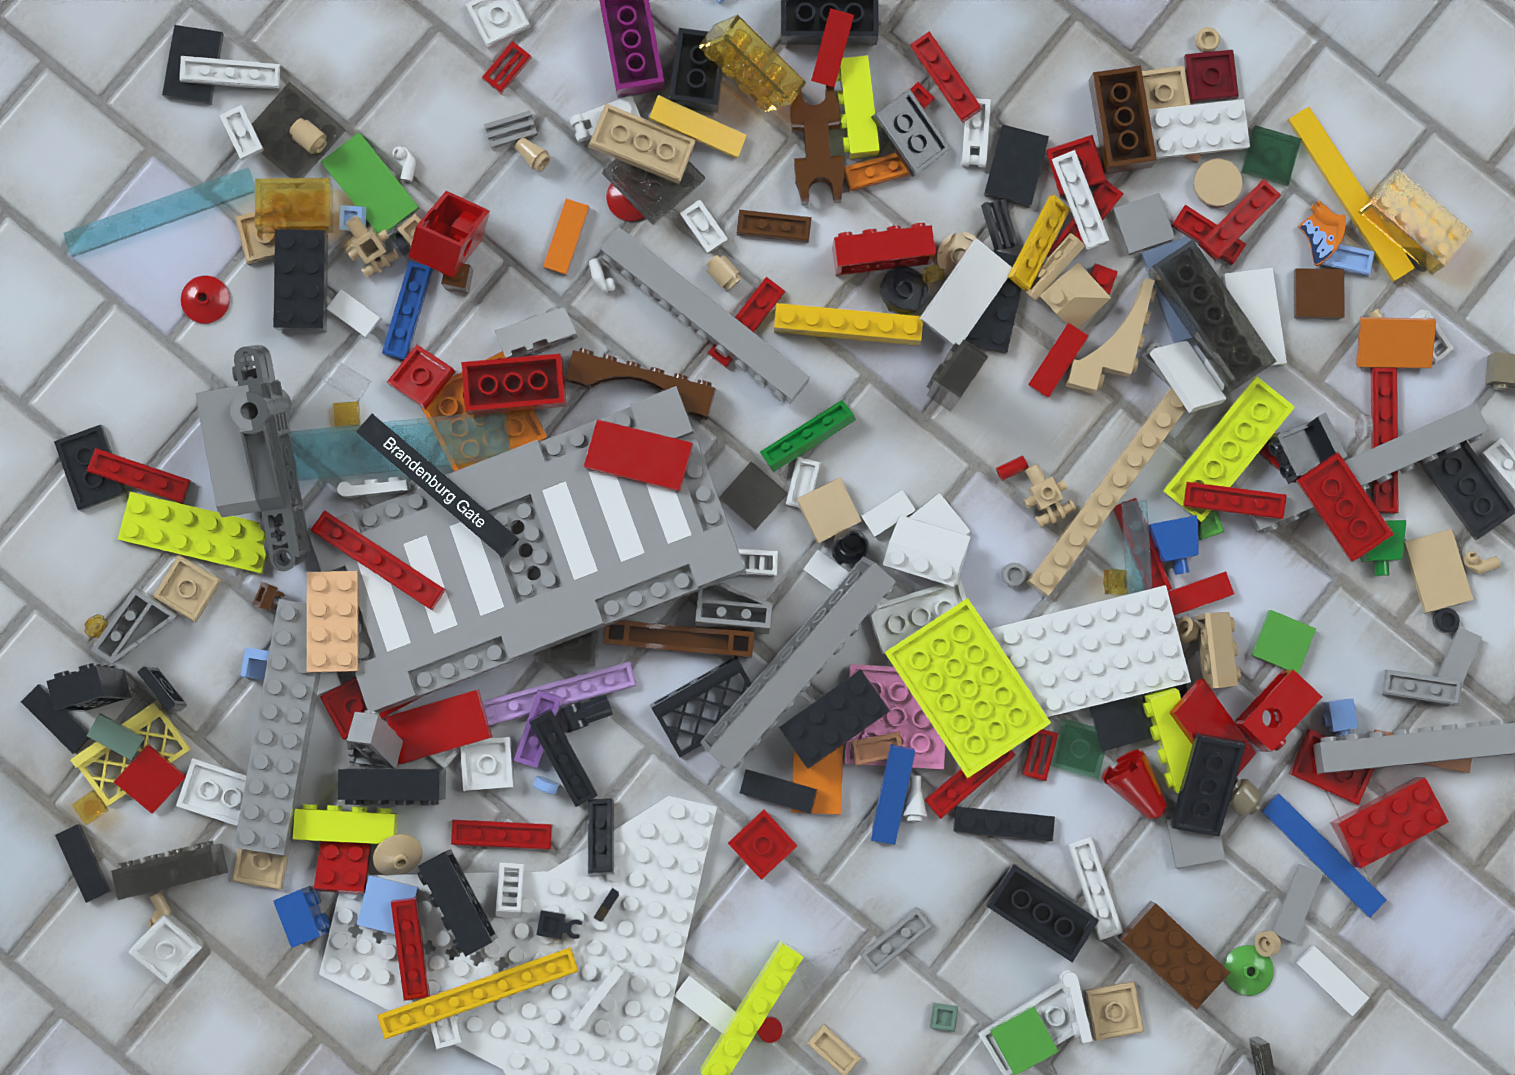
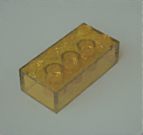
M738 14L714 24L699 45L704 51L705 56L714 61L726 76L732 78L739 85V89L748 94L763 111L770 112L792 104L806 84V81Z
M1398 168L1382 181L1358 211L1432 275L1447 265L1472 233V230Z

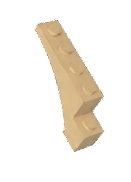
M1145 278L1141 282L1137 297L1129 314L1109 340L1083 359H1074L1072 361L1065 387L1093 394L1097 391V388L1101 389L1105 374H1101V372L1126 378L1132 372H1136L1139 358H1136L1137 350L1142 348L1145 335L1142 334L1143 326L1148 325L1151 312L1147 311L1149 302L1153 303L1157 288H1153L1155 280Z

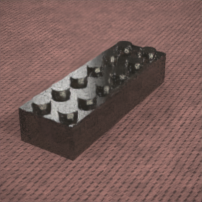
M1191 240L1149 269L1148 274L1152 280H1155L1154 283L1230 393L1277 362L1194 240Z

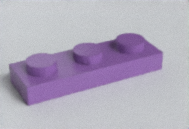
M539 689L537 690L514 761L538 768L544 749L532 729L529 719L550 708L556 716L562 697Z

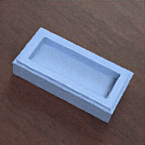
M1340 244L1337 251L1321 266L1331 269H1344V272L1368 277L1371 273L1375 252Z

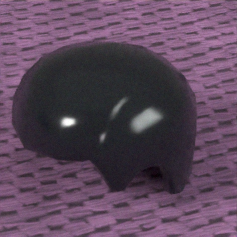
M844 529L838 532L832 540V557L839 565L847 563L854 566L869 551L868 539L857 529Z

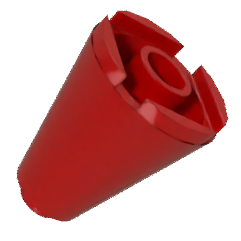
M1139 749L1129 751L1116 759L1118 765L1113 769L1110 765L1102 774L1105 784L1147 819L1153 818L1155 820L1165 814L1166 800L1143 750L1141 752Z

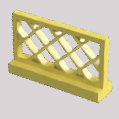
M157 699L122 723V725L138 734L146 735L144 748L148 744L149 736L163 738L162 749L158 752L163 756H169L168 760L172 763L191 748L163 711V706ZM158 717L166 724L164 734L150 732L152 721ZM146 725H148L147 731L140 730ZM167 739L177 740L183 749L176 754L165 752ZM95 742L70 759L75 768L78 767L108 807L127 794L118 786L117 794L109 799L103 791L105 781L112 783L115 781L113 778L106 777L108 764L122 766V773L129 763H126V757L123 758V762L109 760L111 749ZM106 753L105 759H99ZM92 762L104 763L102 777L92 775L86 766Z

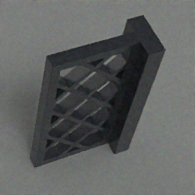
M734 656L651 703L650 707L680 758L702 745L700 742L706 735L697 733L701 720L714 723L715 726L719 721L722 708H731V706L724 704L727 691L742 695L746 690V686L749 688L752 683L738 658ZM740 673L744 679L742 691L728 688L730 679ZM726 681L725 686L719 685V684H721V683H723V682ZM714 687L724 690L720 703L707 700L709 690ZM704 694V698H699V697H698V696ZM697 700L702 702L699 715L685 712L689 701ZM705 703L719 706L715 720L702 717ZM683 705L682 711L676 710ZM670 712L681 714L677 728L667 725L663 716ZM684 715L697 719L694 732L680 729ZM670 730L676 731L674 737H673V735H672V733H671ZM679 732L693 736L691 744L682 750L677 744ZM696 737H700V738H701V739H699L698 741L695 742Z

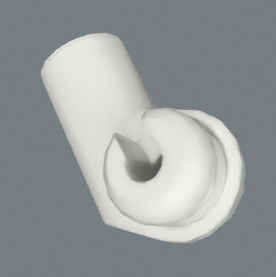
M395 147L392 155L403 167L400 180L412 182L416 159L407 148Z
M597 258L590 260L591 276L599 289L604 293L615 290L614 279L611 277L608 279L604 278L601 260Z

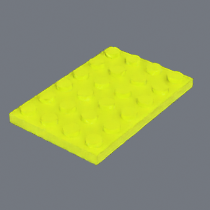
M968 598L884 652L967 778L1051 724Z

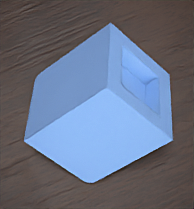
M246 647L241 677L264 680L269 651Z

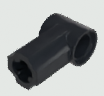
M606 695L560 709L568 733L613 715Z

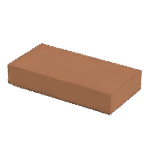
M900 732L851 741L855 766L887 760L890 744L903 746Z

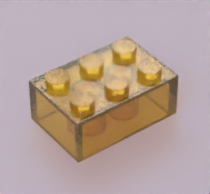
M255 178V227L259 234H275V229L325 230L327 233H333V185L330 178Z

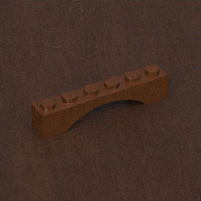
M580 348L579 351H572L565 376L566 381L569 383L592 388L601 383L614 380H633L655 386L661 391L676 386L687 414L705 419L709 418L716 392L715 387H711V382L705 380H698L697 383L688 381L687 376L674 373V376L664 374L665 371L655 367H651L650 370L640 368L641 364L633 361H627L626 364L617 362L616 357L604 354L603 358L594 356L593 351Z
M620 620L605 626L603 644L746 658H752L754 632L683 627Z

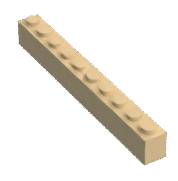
M1172 387L1167 390L1026 581V584L1042 596L1047 597L1052 593L1185 412V406Z

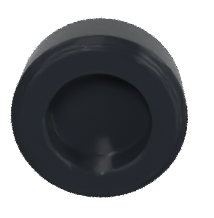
M1442 608L1434 613L1432 622L1439 632L1448 633L1458 627L1460 619L1455 610Z

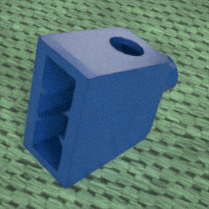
M1197 515L1148 525L1147 527L1161 562L1172 561L1175 575L1189 573L1187 558L1195 557L1199 553Z

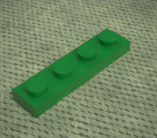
M841 400L761 450L760 453L771 470L775 472L856 421V418L844 401Z

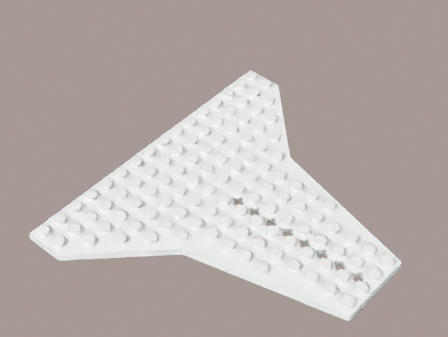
M668 796L614 830V874H588V847L550 871H524L521 918L496 916L499 872L464 873L498 937L492 943L477 950L481 952V957L484 958V962H480L478 965H475L474 960L471 959V955H475L476 952L466 957L462 952L454 960L450 959L447 949L449 950L454 946L453 940L456 938L451 930L447 931L441 921L443 914L440 908L433 906L429 895L432 893L428 885L423 886L417 874L373 875L419 887L417 902L423 944L431 940L432 945L436 947V950L431 951L430 954L425 953L424 949L430 996L500 972L498 966L495 965V961H499L501 957H504L505 962L509 963V967L503 969L506 970L569 947L572 949L579 972L456 1014L455 1018L462 1042L455 1045L503 1069L506 1075H656L717 807ZM504 873V876L519 877V873ZM503 883V886L518 887V884ZM614 888L620 892L619 897L605 919L599 922L593 917L610 890ZM339 893L319 975L387 1010L420 1000L404 1001L395 934L383 931V934L387 935V939L378 943L374 933H378L379 930L359 925V929L363 930V933L353 937L350 927H354L358 921L364 894ZM502 893V897L517 898V894ZM502 904V906H509V907H516V906H517V905H511V904ZM541 910L565 913V921L568 922L572 919L582 920V925L574 924L571 928L573 933L580 934V938H570L567 933H563L561 940L536 935ZM617 963L625 968V971L579 1031L575 1032L569 1027L573 1021L569 1017L578 1005L581 1008L585 1006L588 1002L585 996L594 985L598 988L604 980L601 976L609 965L614 968ZM430 1024L422 1026V1028L432 1033Z

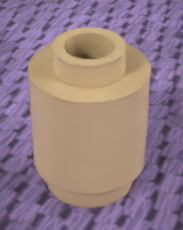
M300 118L290 128L289 133L292 135V139L310 154L320 153L327 144L326 134L309 120Z
M716 255L707 263L709 266L707 273L721 288L724 287L727 291L732 289L742 279L738 269L725 255L721 257Z

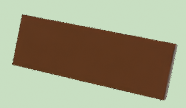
M739 209L737 235L809 243L812 217Z

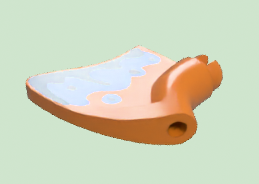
M1316 201V204H1312L1310 208L1314 213L1303 221L1298 228L1309 241L1314 265L1320 266L1337 251L1342 243L1346 231V215L1334 214L1321 201Z

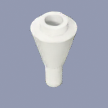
M918 775L911 776V791L909 792L903 812V817H907L908 822H922V818L927 817L921 792V776Z

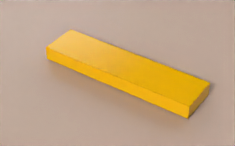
M659 95L656 97L648 118L653 122L696 139V141L734 158H738L747 136Z
M1049 195L1008 275V278L1023 290H1030L1070 211V208L1056 195Z

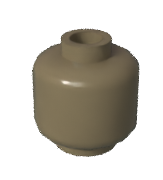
M1236 778L1228 806L1238 815H1246L1248 813L1252 815L1261 807L1259 802L1262 794L1248 779L1239 780Z

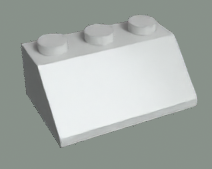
M900 515L890 539L883 565L954 587L958 584L971 536Z

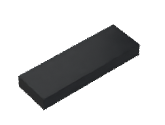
M38 684L21 701L72 754H75L90 739L87 737L88 731L68 711H54L50 693L41 684Z
M746 769L739 793L811 814L818 789Z
M613 798L592 799L588 801L589 875L614 874Z
M74 825L56 834L55 837L85 902L88 903L111 892L81 825Z

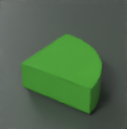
M1211 511L1200 523L1198 530L1200 540L1224 532L1217 511Z

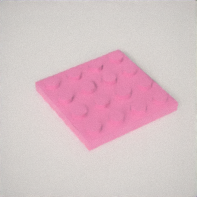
M850 664L849 677L862 670L891 712L845 743L844 763L855 764L851 741L900 732L902 745L915 748L912 768L944 769L945 744L895 668L891 666ZM887 760L863 765L886 766Z

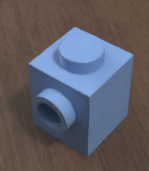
M1353 698L1323 702L1324 713H1322L1321 718L1323 726L1327 727V732H1335L1336 736L1351 734L1350 729L1358 728Z

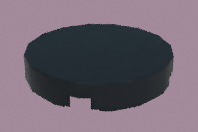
M900 266L885 274L880 284V295L883 302L891 310L897 313L910 314L922 308L928 298L929 287L927 282L925 284L920 272L911 267Z

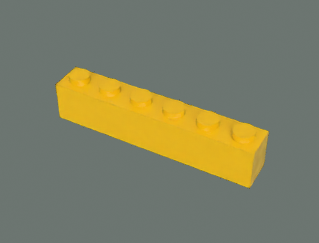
M776 303L774 333L919 346L922 338L923 322L919 319L921 316Z

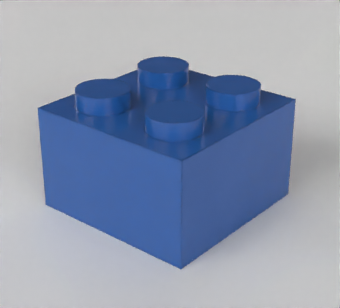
M311 886L273 900L291 948L329 932L327 928L330 926L329 919L325 912L321 913L318 905L321 903L317 891L312 890Z

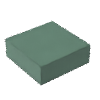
M933 1002L930 1028L955 1032L958 1006Z

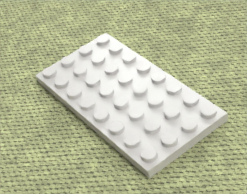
M1166 585L989 629L1047 717L1191 682Z

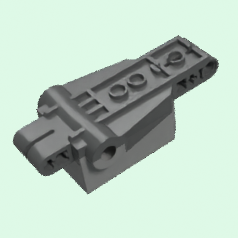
M263 345L244 346L236 351L234 355L235 366L232 367L233 378L235 381H238V386L195 393L215 503L221 517L262 512L259 521L262 531L265 530L266 540L264 541L265 553L270 556L271 564L276 570L288 571L301 564L305 560L306 553L311 551L288 419L292 409V402L289 395L282 389L281 381L275 380L270 351ZM286 552L290 555L291 560L287 557Z

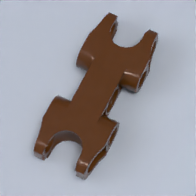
M793 85V99L790 111L792 133L804 132L806 157L794 158L795 184L799 192L801 205H808L809 189L818 182L829 185L832 190L834 203H841L844 181L843 155L831 156L829 130H840V109L835 89L826 85L824 101L818 105H810L803 99L800 85Z

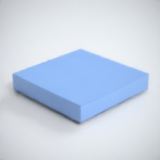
M369 875L357 925L395 934L391 901L417 897L419 887Z

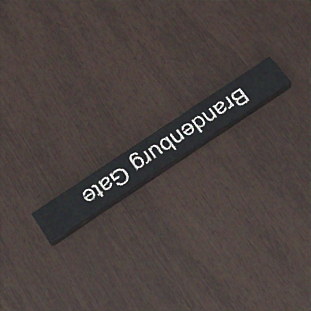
M373 413L356 430L363 439L502 558L520 540Z

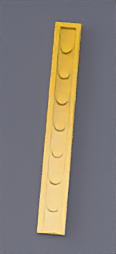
M1308 106L1289 118L1287 122L1371 251L1375 252V257L1390 280L1394 282L1415 269L1311 108Z
M569 947L377 1014V1018L385 1040L579 972L572 949Z

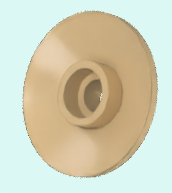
M408 834L390 836L383 840L375 849L373 854L374 866L378 872L386 876L406 874L419 864L423 854L422 846L415 837Z

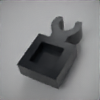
M541 910L536 935L561 940L563 933H567L570 938L578 939L580 934L573 933L571 928L574 924L582 925L583 921L572 919L568 922L565 921V913Z

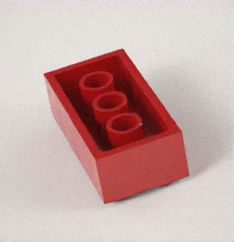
M915 223L911 225V228L901 229V226H890L886 228L887 231L877 232V229H866L862 231V234L853 235L852 232L839 233L838 237H834L832 245L836 276L889 270L900 266L914 267L932 264L936 255L932 225L926 226L925 223Z
M561 353L461 362L465 412L468 415L567 407L564 364Z
M1416 777L1335 819L1330 824L1353 867L1362 869L1449 823V820L1425 777Z

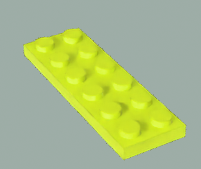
M1254 377L1162 492L1192 516L1197 515V520L1202 522L1211 510L1183 506L1186 482L1231 487L1293 411L1295 406L1259 377Z
M130 492L118 540L252 572L264 573L268 555H266L264 549L266 534L265 530L262 531L260 522L235 516L221 517L218 512Z

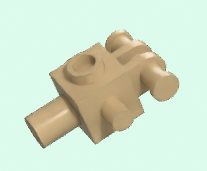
M358 215L345 223L354 235L351 238L354 249L349 251L348 255L352 261L361 257L365 264L371 262L370 265L361 268L367 279L375 272L381 273L383 271L382 267L385 265L389 268L392 266L391 262L401 258L395 247L386 255L384 254L387 251L383 242L390 238L385 229L377 234L373 226L366 228Z
M1038 464L1025 470L1033 486L1028 489L1030 497L1024 499V503L1027 508L1035 505L1038 512L1044 509L1045 514L1035 517L1040 528L1049 522L1054 524L1057 522L1056 518L1064 519L1066 518L1065 514L1076 511L1072 500L1063 505L1059 503V501L1064 499L1061 492L1067 489L1064 480L1055 483L1053 477L1046 479ZM1053 505L1055 510L1052 511L1050 506Z

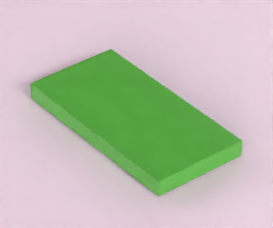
M360 132L321 161L355 206L366 207V220L373 226L377 234L384 229L389 233L420 209Z

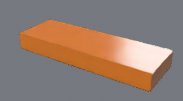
M896 153L844 167V174L850 192L911 175Z
M566 198L543 265L544 269L567 276L590 208L589 205Z

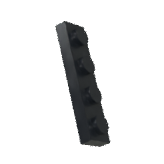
M550 708L529 719L532 729L575 807L597 797V791L552 709Z
M956 806L953 831L1053 841L1055 816Z

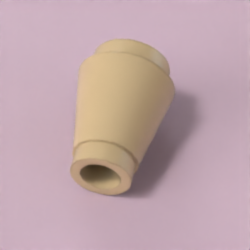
M525 137L519 139L515 145V149L532 170L540 172L551 161L547 150L527 140Z

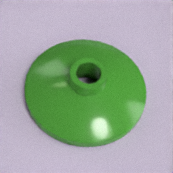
M1243 945L1235 948L1229 953L1224 962V967L1230 972L1225 980L1239 994L1247 996L1257 995L1266 990L1273 979L1274 968L1271 958L1261 956L1253 945ZM1249 967H1253L1255 970L1252 976L1247 975Z

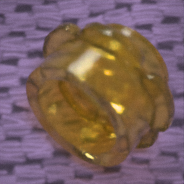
M935 264L925 267V272L921 274V277L924 276L925 283L934 282L944 278L943 271L945 269H939V265Z
M96 614L87 619L84 631L88 636L99 638L108 626V622L104 619L103 615Z

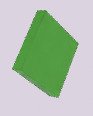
M1268 610L1251 656L1285 670L1294 669L1299 674L1316 628L1273 610Z
M1034 1006L989 1029L1013 1075H1017L1059 1052Z

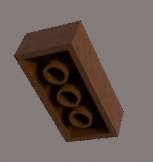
M1141 65L1093 72L1089 79V87L1104 174L1151 168L1157 161Z
M1152 901L1143 908L1123 930V933L1117 937L1186 1003L1196 1010L1230 974L1220 962L1158 904Z

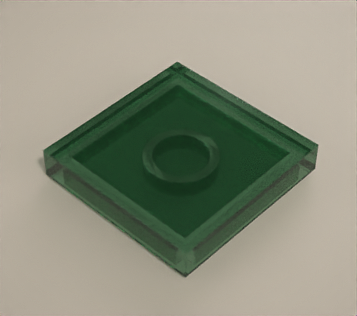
M1255 125L1249 140L1250 147L1246 151L1240 173L1288 186L1302 138Z
M1061 718L1050 766L1099 779L1105 751L1102 752L1096 727Z

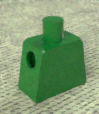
M1385 520L1394 535L1360 557L1361 562H1374V576H1389V562L1402 559L1406 520Z

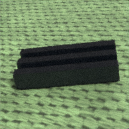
M1005 199L983 203L981 208L994 250L998 251L1018 246L1019 243ZM991 208L993 209V213H994L996 222H995V220H994V217H993ZM998 231L1000 232L1003 244L1001 243Z

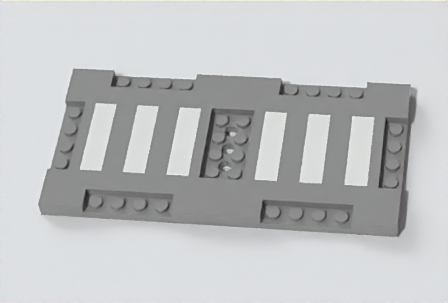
M676 386L631 403V407L598 420L693 442L694 445L680 492L585 469L583 466L597 420L543 441L535 440L445 475L509 531L512 532V527L515 523H524V531L519 535H515L520 540L504 558L422 488L356 513L351 511L336 517L446 589L433 611L310 531L312 527L307 528L321 572L358 571L359 664L358 671L355 674L367 710L381 713L746 573L745 566ZM524 545H531L533 548L532 554L526 558L521 557L520 549ZM539 568L541 571L540 577L537 580H530L528 578L530 569Z

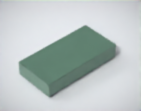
M101 713L97 716L87 734V737L130 760L134 758L145 738Z

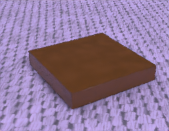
M1294 269V318L1343 319L1345 317L1344 269Z

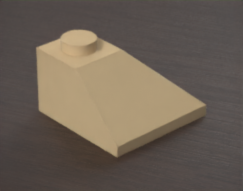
M1079 262L1040 295L1066 324L1070 323L1076 328L1081 327L1111 299L1107 292Z

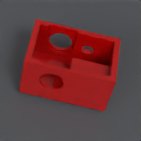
M445 191L417 224L408 257L420 264L440 271L444 275L454 277L481 243L490 210Z
M1294 669L1282 670L1234 722L1243 735L1260 751H1278L1287 742L1284 738L1323 696ZM1265 710H1267L1271 716V721L1268 726H1266L1262 720V716Z

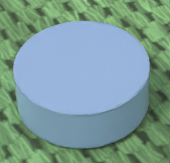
M536 776L533 783L535 788L548 794H556L559 788L558 783L542 776Z

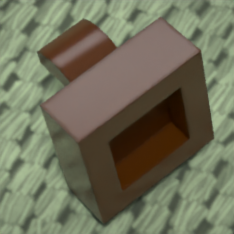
M262 581L253 605L268 611L270 608L277 610V605L273 603V599L276 596L284 598L285 594L278 591V587Z

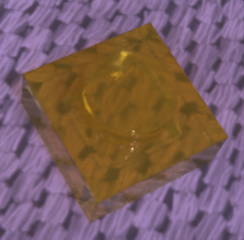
M358 401L333 403L336 429L361 426L360 405Z
M1104 570L1103 585L1105 595L1127 594L1126 570Z
M95 790L90 791L72 804L85 825H89L109 811Z

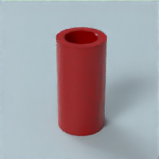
M1022 455L996 467V471L1001 481L1028 469L1029 466Z

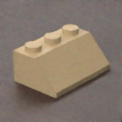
M1230 612L1204 613L1195 616L1196 623L1199 626L1198 646L1202 679L1206 681L1211 689L1238 686V681L1241 680L1239 666H1236L1235 663L1238 647L1236 641L1233 642L1232 632L1235 631L1234 618L1230 617Z

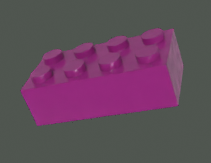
M599 0L617 98L665 90L649 0Z

